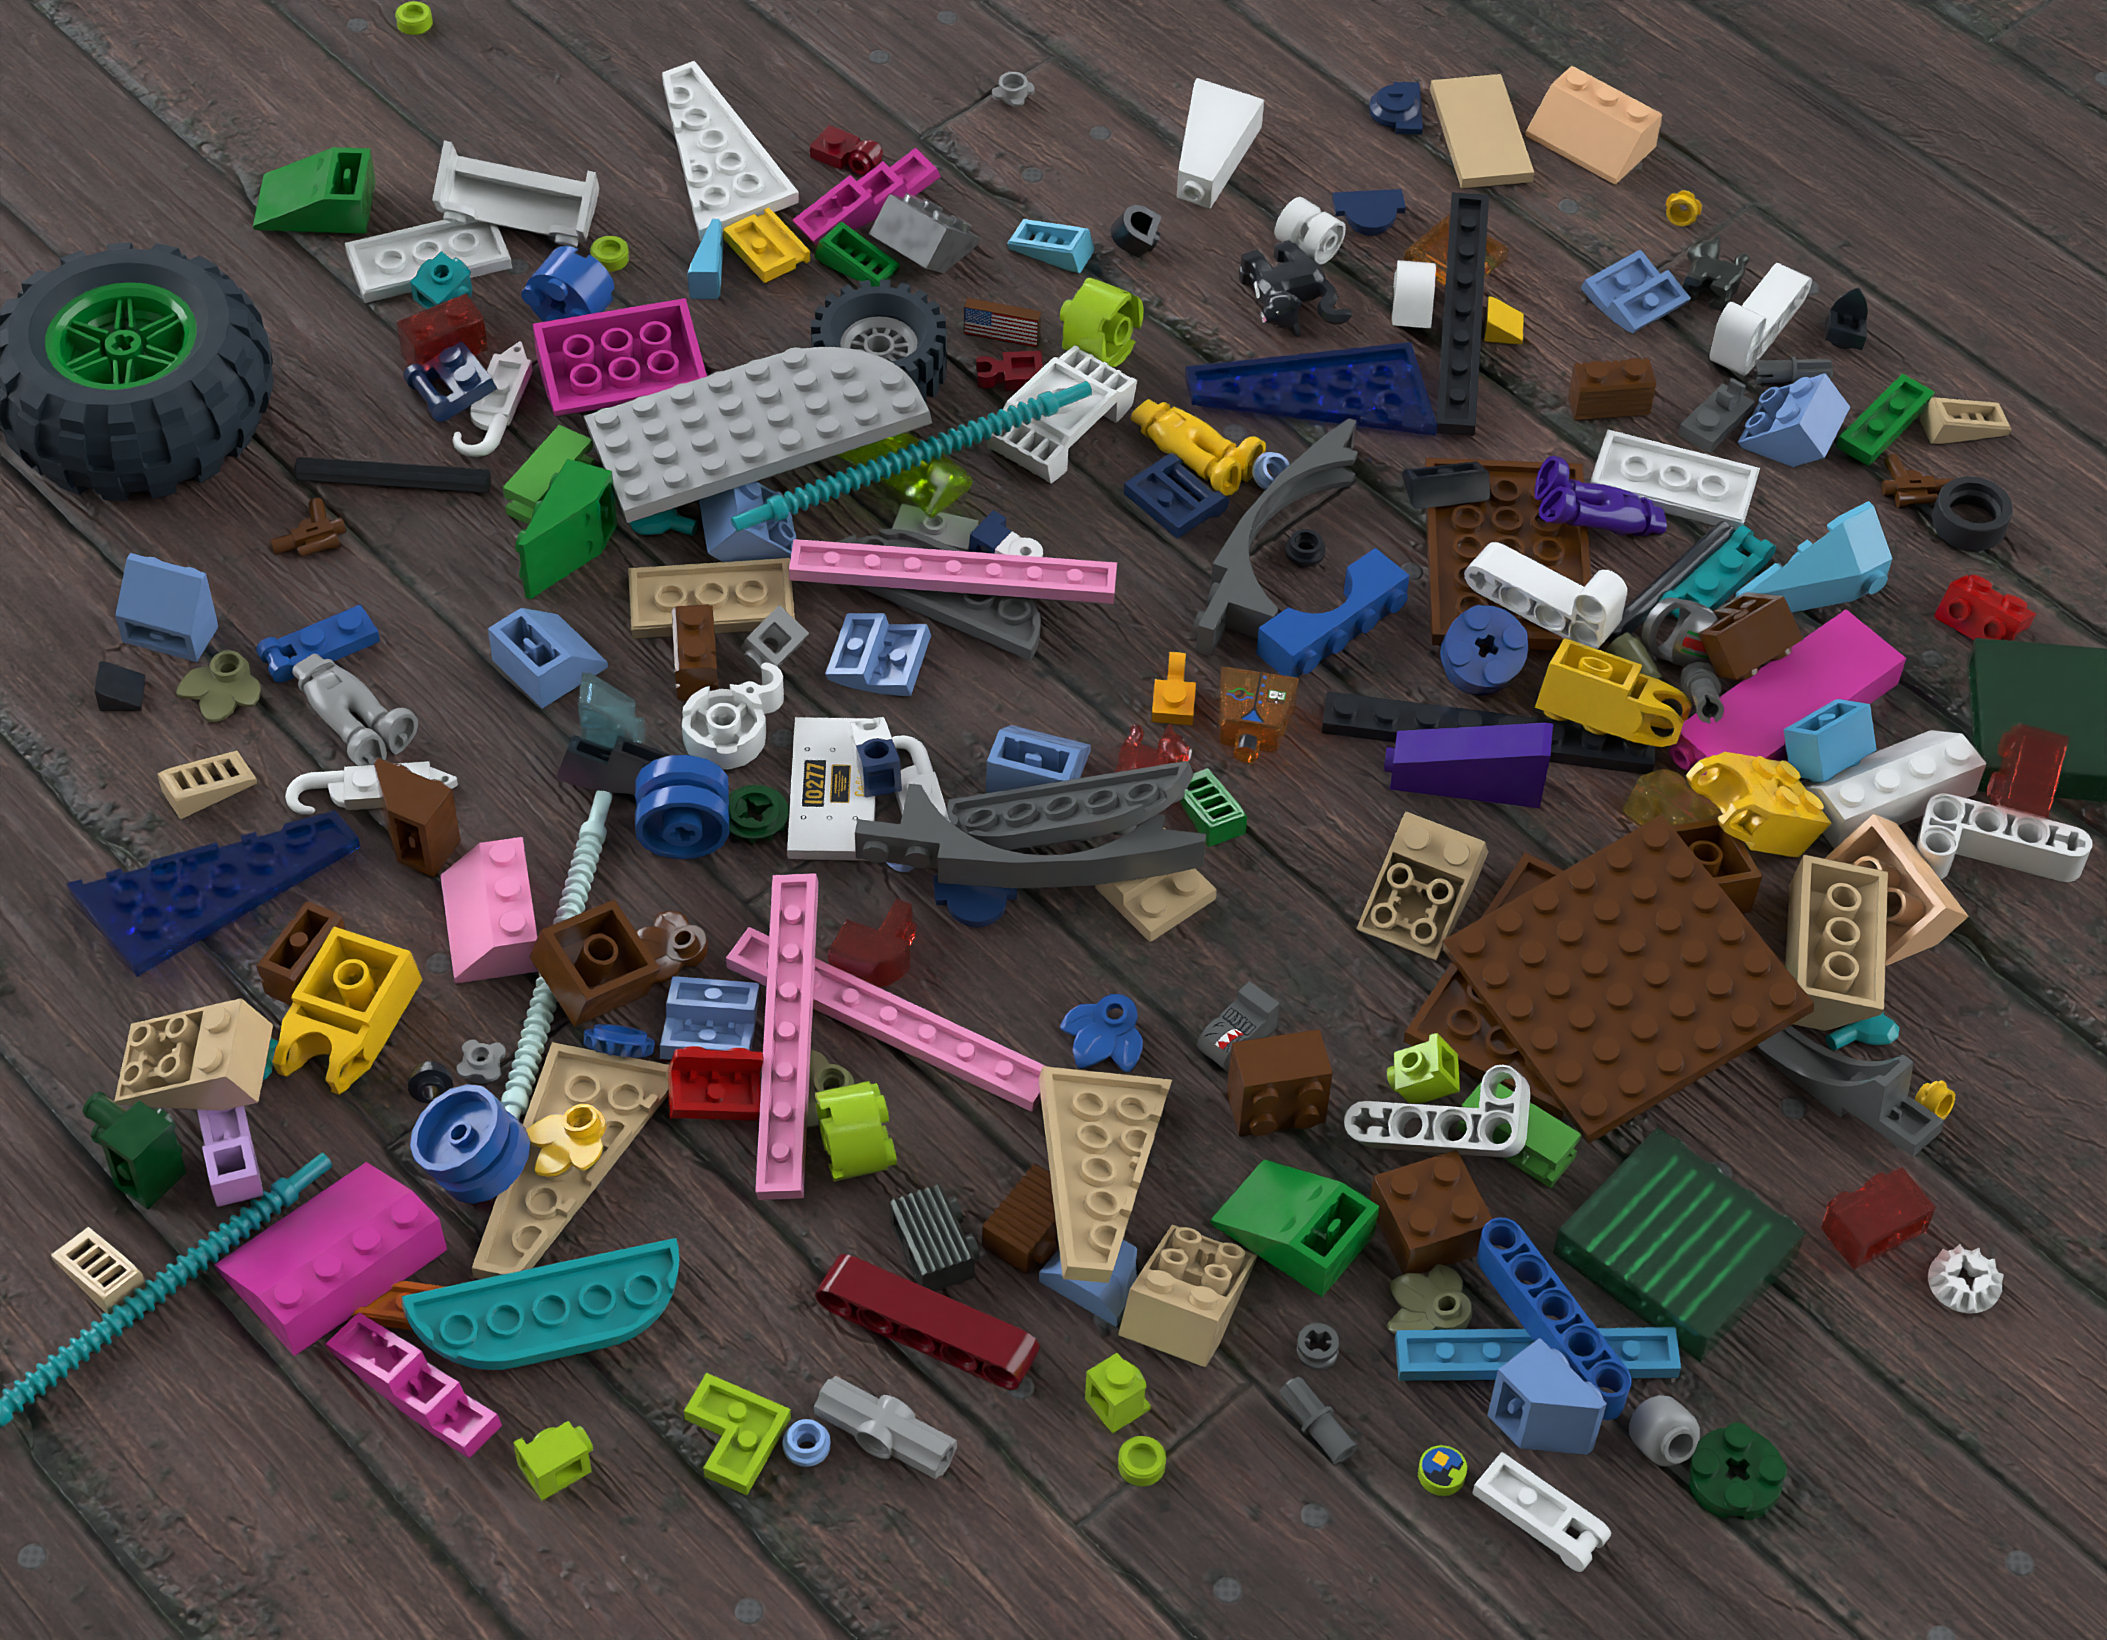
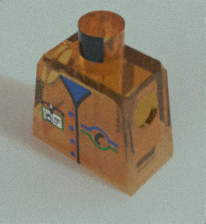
M1221 666L1218 694L1219 742L1223 745L1233 746V755L1238 761L1252 763L1258 759L1259 751L1273 753L1279 749L1296 708L1299 678Z

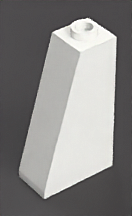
M1199 78L1195 80L1178 170L1177 198L1211 209L1262 127L1264 99Z

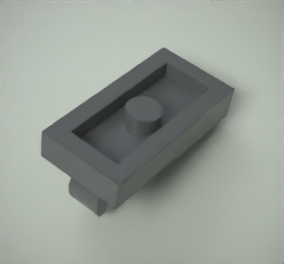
M1731 378L1728 386L1722 383L1680 424L1678 435L1711 454L1753 411L1755 401L1743 395L1745 391L1744 384Z

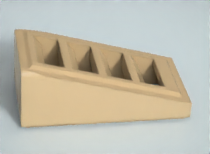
M1931 397L1920 417L1923 429L1932 444L2007 436L2012 430L1999 403Z
M238 751L179 765L157 774L163 794L180 819L257 784L256 777ZM234 767L239 775L231 777L227 769ZM219 774L222 780L214 781L212 776ZM202 781H204V782L206 783V784L200 785V786L197 784V783H200V782H202Z
M89 1227L51 1254L52 1260L105 1313L112 1314V1307L115 1304L123 1306L125 1296L133 1298L135 1296V1288L142 1290L146 1288L142 1273L126 1257ZM88 1244L91 1246L90 1249L74 1261L70 1259ZM99 1254L101 1256L84 1270L81 1268L83 1264L95 1255ZM106 1264L110 1265V1267H108L98 1276H96L95 1278L92 1277L94 1273H96ZM116 1273L120 1275L107 1286H102L103 1283Z

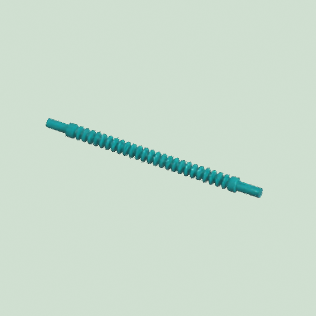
M1084 381L1056 393L1046 391L1038 394L1037 400L1029 398L1027 404L1020 401L1017 404V408L1009 405L1007 412L1004 409H999L997 416L994 413H989L987 420L984 417H979L977 423L969 421L967 427L960 424L957 431L953 428L948 429L947 435L939 432L937 439L929 436L927 443L919 440L916 447L913 444H908L906 451L903 448H898L897 454L888 452L887 458L880 455L877 457V462L869 459L866 466L858 463L856 470L848 467L846 474L838 471L835 478L827 475L825 482L817 479L815 486L806 483L804 490L796 487L794 494L786 491L784 497L781 495L772 496L767 499L766 504L731 517V524L739 532L770 519L776 522L786 519L788 512L796 515L798 508L806 511L809 504L817 507L819 500L827 503L829 496L837 499L840 492L848 495L850 488L858 491L860 484L868 487L870 480L879 483L881 476L889 479L891 472L899 475L901 468L909 471L912 464L915 467H920L922 460L925 463H930L932 456L935 459H940L941 453L950 455L951 449L959 452L961 445L969 448L972 441L980 444L982 437L990 440L992 433L995 436H1000L1002 429L1005 432H1010L1012 426L1020 428L1022 422L1026 425L1030 424L1031 418L1039 421L1041 415L1044 417L1055 415L1058 413L1059 408L1092 396L1091 386L1087 381Z

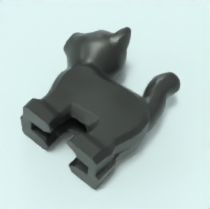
M1716 236L1712 240H1704L1689 247L1687 257L1692 265L1681 286L1691 297L1690 301H1695L1701 291L1711 293L1714 297L1710 300L1709 307L1723 312L1730 302V298L1737 292L1745 274V265L1749 262L1750 258L1748 254L1741 253L1736 256L1733 263L1718 260L1720 237Z

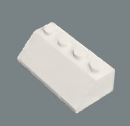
M1930 730L1871 753L1861 759L1858 765L1844 769L1828 781L1811 783L1809 779H1805L1800 782L1807 791L1816 795L1823 803L1824 808L1822 811L1831 821L1830 826L1823 832V835L1835 849L1873 814L1900 825L1923 816L1930 798L1937 794H1951L1963 798L1975 795L1986 762L1963 734Z

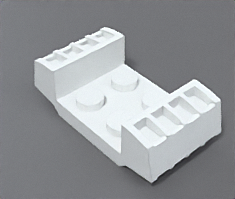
M1073 346L1061 357L1052 358L1006 402L1003 409L1007 412L1009 405L1017 408V404L1020 401L1027 404L1029 398L1037 400L1038 394L1046 391L1056 393L1084 381L1090 384L1092 396L1059 408L1057 414L1050 417L1041 415L1039 421L1031 418V423L1028 425L1022 422L1020 428L1012 426L1010 432H1005L1002 429L1000 436H995L992 433L991 439L987 440L988 448L1002 454L1019 466L1028 469L1033 474L1042 477L1047 482L1053 483L1067 471L1068 449L1102 416L1117 423L1133 405L1137 380L1123 374L1120 370L1112 368L1108 363L1096 359L1093 355L1087 354L1080 350L1079 347Z

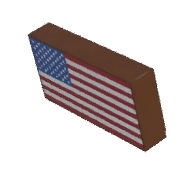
M967 298L964 305V334L1038 348L1041 339V311Z

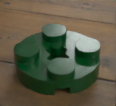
M1739 1422L1731 1423L1726 1428H1719L1707 1433L1698 1441L1695 1452L1691 1455L1689 1462V1485L1696 1500L1712 1514L1726 1519L1728 1515H1733L1736 1517L1744 1516L1743 1520H1753L1765 1515L1776 1505L1783 1489L1787 1466L1778 1450L1769 1440L1752 1431L1746 1424ZM1735 1465L1744 1469L1748 1480L1743 1481L1739 1477L1732 1480L1726 1476L1729 1471L1728 1466Z

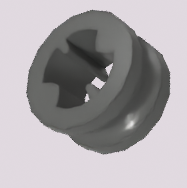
M1312 1323L1305 1326L1299 1332L1297 1355L1305 1366L1314 1370H1324L1331 1367L1337 1361L1339 1337L1332 1327L1323 1323ZM1313 1340L1316 1344H1322L1325 1341L1326 1351L1323 1352L1319 1348L1311 1351L1310 1341Z

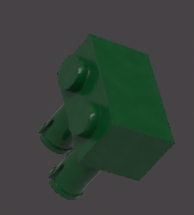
M100 1091L91 1095L86 1101L82 1113H84V1117L96 1123L91 1132V1138L94 1143L99 1144L103 1148L115 1187L148 1210L187 1173L181 1155L183 1148L177 1141L174 1131L176 1128L175 1122L164 1110L160 1108L153 1110L140 1100L127 1111Z

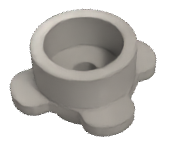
M1019 72L1004 73L999 78V87L992 89V97L994 99H1002L1006 104L1014 107L1024 105V99L1034 93V85L1028 82L1026 76Z
M469 1040L462 1045L464 1056L462 1062L457 1065V1073L460 1077L468 1078L477 1084H486L499 1078L501 1075L500 1059L506 1055L505 1047L501 1043L495 1042L488 1045L479 1043L477 1040ZM480 1058H484V1059H485L484 1061H481V1062H478V1061H477V1060L480 1059Z

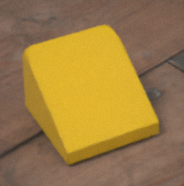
M1488 296L1484 341L1522 345L1524 314L1504 302Z

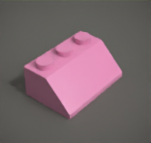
M523 837L479 843L441 874L455 984L538 972L529 957L537 940V931Z

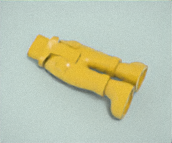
M1147 399L1131 415V421L1141 426V433L1152 439L1161 451L1168 454H1176L1183 460L1185 465L1196 471L1197 475L1206 481L1210 480L1215 491H1220L1225 496L1234 494L1238 490L1241 480L1248 482L1253 477L1252 465L1254 460L1266 452V444L1256 436L1248 437L1236 448L1235 443L1223 438L1206 422L1179 408H1171L1166 402L1157 404Z

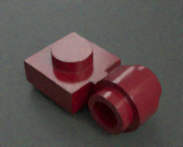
M830 125L809 146L810 158L840 170L849 163L851 169L859 175L869 173L882 162L883 150L876 141L866 140L860 142V137Z

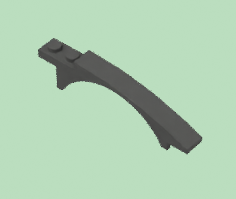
M1347 419L1318 440L1283 470L1243 515L1213 562L1211 589L1207 600L1208 607L1206 611L1200 610L1198 612L1192 630L1194 634H1197L1196 652L1212 656L1226 628L1258 639L1259 627L1277 616L1278 608L1267 597L1253 573L1249 557L1250 548L1261 528L1284 507L1305 496L1320 491L1351 486L1355 473L1343 470L1342 468L1343 466L1353 465L1357 458L1358 452L1352 450L1356 420Z
M910 783L900 824L857 819L854 833L856 859H864L873 863L904 864L914 868L938 869V883L1002 888L1093 886L1163 876L1203 867L1206 834L1164 829L1165 815L1157 814L1142 822L1132 832L1094 849L1064 855L1022 854L993 847L964 833L937 810L922 785Z
M1791 1025L1753 1047L1782 1074L1841 1118L1849 1111L1913 1157L1942 1132L1944 1120L1908 1096L1914 1061L1903 1054L1884 1061H1865L1850 1058L1815 1043Z

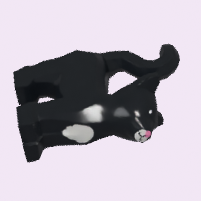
M1290 240L1275 244L1273 257L1277 262L1283 264L1277 265L1274 268L1266 260L1264 254L1258 250L1241 255V267L1238 268L1239 281L1241 284H1252L1254 287L1256 299L1264 306L1261 312L1263 323L1272 324L1276 328H1288L1294 336H1301L1298 324V309L1301 303L1312 301L1318 297H1323L1317 305L1319 316L1325 322L1332 325H1341L1348 322L1352 317L1350 309L1332 308L1339 298L1335 287L1326 279L1322 266Z

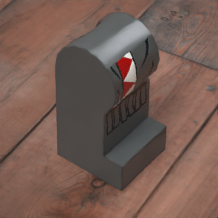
M1249 981L1238 991L1237 999L1220 1014L1219 1018L1214 1019L1204 1029L1198 1039L1197 1049L1224 1069H1229L1232 1042L1264 1038L1277 1028L1280 1003Z

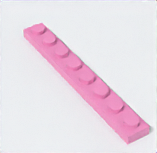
M798 539L793 540L789 565V580L1108 604H1114L1117 573L1116 562Z
M816 873L773 875L763 1044L764 1063L762 1065L755 1191L758 1200L804 1198L819 883Z
M748 927L726 957L727 968L767 987L769 936ZM815 958L813 1009L1026 1110L1034 1111L1041 1100L1039 1076L1042 1066L1045 1065Z

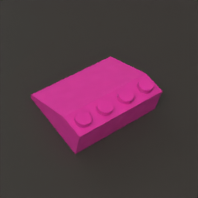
M686 298L533 324L538 365L554 417L617 406L641 396H648L673 388L678 384H685L707 377Z
M365 1162L214 1264L216 1271L292 1355L296 1356L352 1317L355 1310L368 1306L391 1290L392 1285L398 1281H404L447 1251L440 1220L411 1189Z

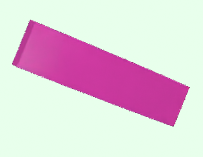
M914 148L891 167L885 162H881L858 181L851 175L795 217L793 222L816 246L841 221L851 229L856 230L876 220L889 194L904 198L906 193L915 196L941 176L938 169L917 148Z
M359 1312L326 1343L328 1350L369 1386L434 1436L467 1458H470L502 1426L495 1412L464 1394L458 1381L427 1363L420 1349Z

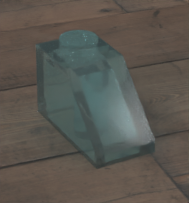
M582 673L578 704L582 738L613 749L618 735L643 743L645 721L643 717H637L636 701L592 673Z

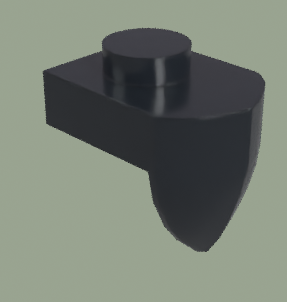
M1859 287L1846 292L1838 298L1831 307L1825 321V341L1831 342V344L1840 349L1854 348L1862 350L1867 339V301Z

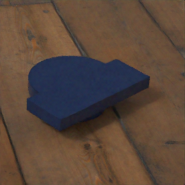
M1393 82V85L1381 88L1371 97L1369 105L1371 117L1381 125L1395 128L1396 134L1422 135L1420 83Z
M1402 189L1332 192L1335 217L1345 216L1348 224L1362 235L1375 236L1383 233L1394 224L1397 213H1405L1406 207Z
M933 875L936 906L947 905L950 915L956 921L969 927L978 928L994 923L1003 915L1007 900L1017 899L1016 888L938 883V875Z

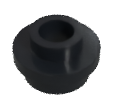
M1301 529L1293 533L1288 539L1285 548L1287 558L1292 563L1304 567L1320 563L1326 551L1321 536L1310 529Z
M427 1061L417 1065L408 1078L409 1094L412 1098L422 1103L430 1104L435 1098L453 1088V1078L450 1072L447 1071L445 1066L434 1061Z

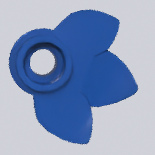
M1122 994L1107 995L1097 1004H1081L1067 1013L1060 1025L1062 1031L1076 1036L1073 1054L1078 1069L1094 1066L1110 1056L1122 1071L1129 1073L1136 1066L1143 1050L1142 1037L1135 1028L1138 1020L1137 1008L1130 998ZM1115 1008L1123 1011V1015L1116 1020H1112L1107 1016L1109 1011Z

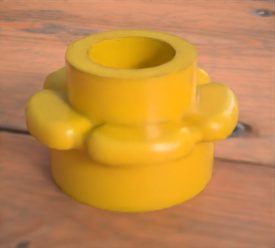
M1682 190L1678 194L1673 193L1666 200L1667 218L1676 226L1692 224L1696 221V216L1701 214V202L1698 199L1696 200L1695 195L1689 191ZM1685 205L1687 209L1683 210L1680 206Z
M1942 1080L1939 1082L1934 1081L1931 1084H1924L1919 1089L1915 1101L1944 1120L1953 1108L1955 1092L1947 1088L1946 1082Z

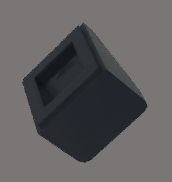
M100 661L95 684V696L99 710L142 711L146 683L145 674L109 662Z

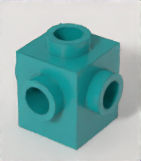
M441 251L433 259L426 260L419 267L416 276L410 281L413 299L441 322L444 321L456 308L460 309L465 306L471 298L473 288L469 268L456 257L451 259Z

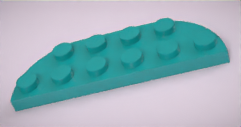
M677 1238L402 1296V1308L411 1328L430 1349L454 1363L476 1369H510L621 1344L641 1334L666 1309L674 1293L678 1278L679 1247Z

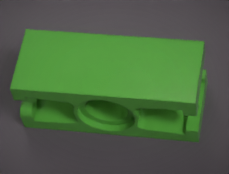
M558 425L504 485V497L510 501L513 499L512 503L509 502L505 507L506 514L529 525L536 503L543 501L548 492L551 477L554 473L560 472L567 459L595 466L594 459L585 455V453H589L593 449L592 439Z
M1481 1083L1462 1104V1107L1479 1108ZM1500 1083L1497 1086L1496 1094L1499 1099H1506L1514 1093ZM1530 1102L1525 1146L1518 1154L1502 1158L1551 1188L1575 1159L1577 1150L1573 1148L1580 1141L1581 1134ZM1460 1120L1457 1129L1466 1134L1467 1124L1464 1120ZM1500 1124L1494 1129L1492 1134L1494 1144H1503L1510 1138L1512 1133L1510 1124Z

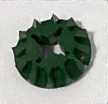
M748 785L738 788L729 794V831L732 832L736 841L741 838L749 839L752 844L761 838L771 841L776 832H784L785 823L789 819V810L785 798L778 791L763 785ZM747 807L757 815L762 814V821H756L753 817L748 818Z

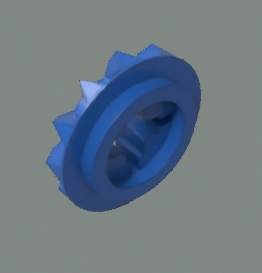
M597 1024L593 1029H586L584 1031V1045L599 1053L624 1058L647 1057L653 1053L655 1041L647 1037L645 1031L613 1024Z

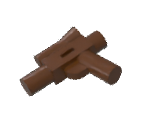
M1892 454L1885 458L1884 464L1893 480H1882L1881 493L1883 496L1894 495L1897 508L1912 504H1935L1938 497L1937 494L1940 493L1942 487L1955 478L1934 479V476H1922L1918 471L1906 470L1898 455Z
M320 498L311 499L308 503L310 517L302 520L298 528L290 530V534L270 540L274 555L296 549L299 556L302 557L321 550L341 548L338 535L346 533L343 519L338 518L330 521L329 518H326L324 501Z

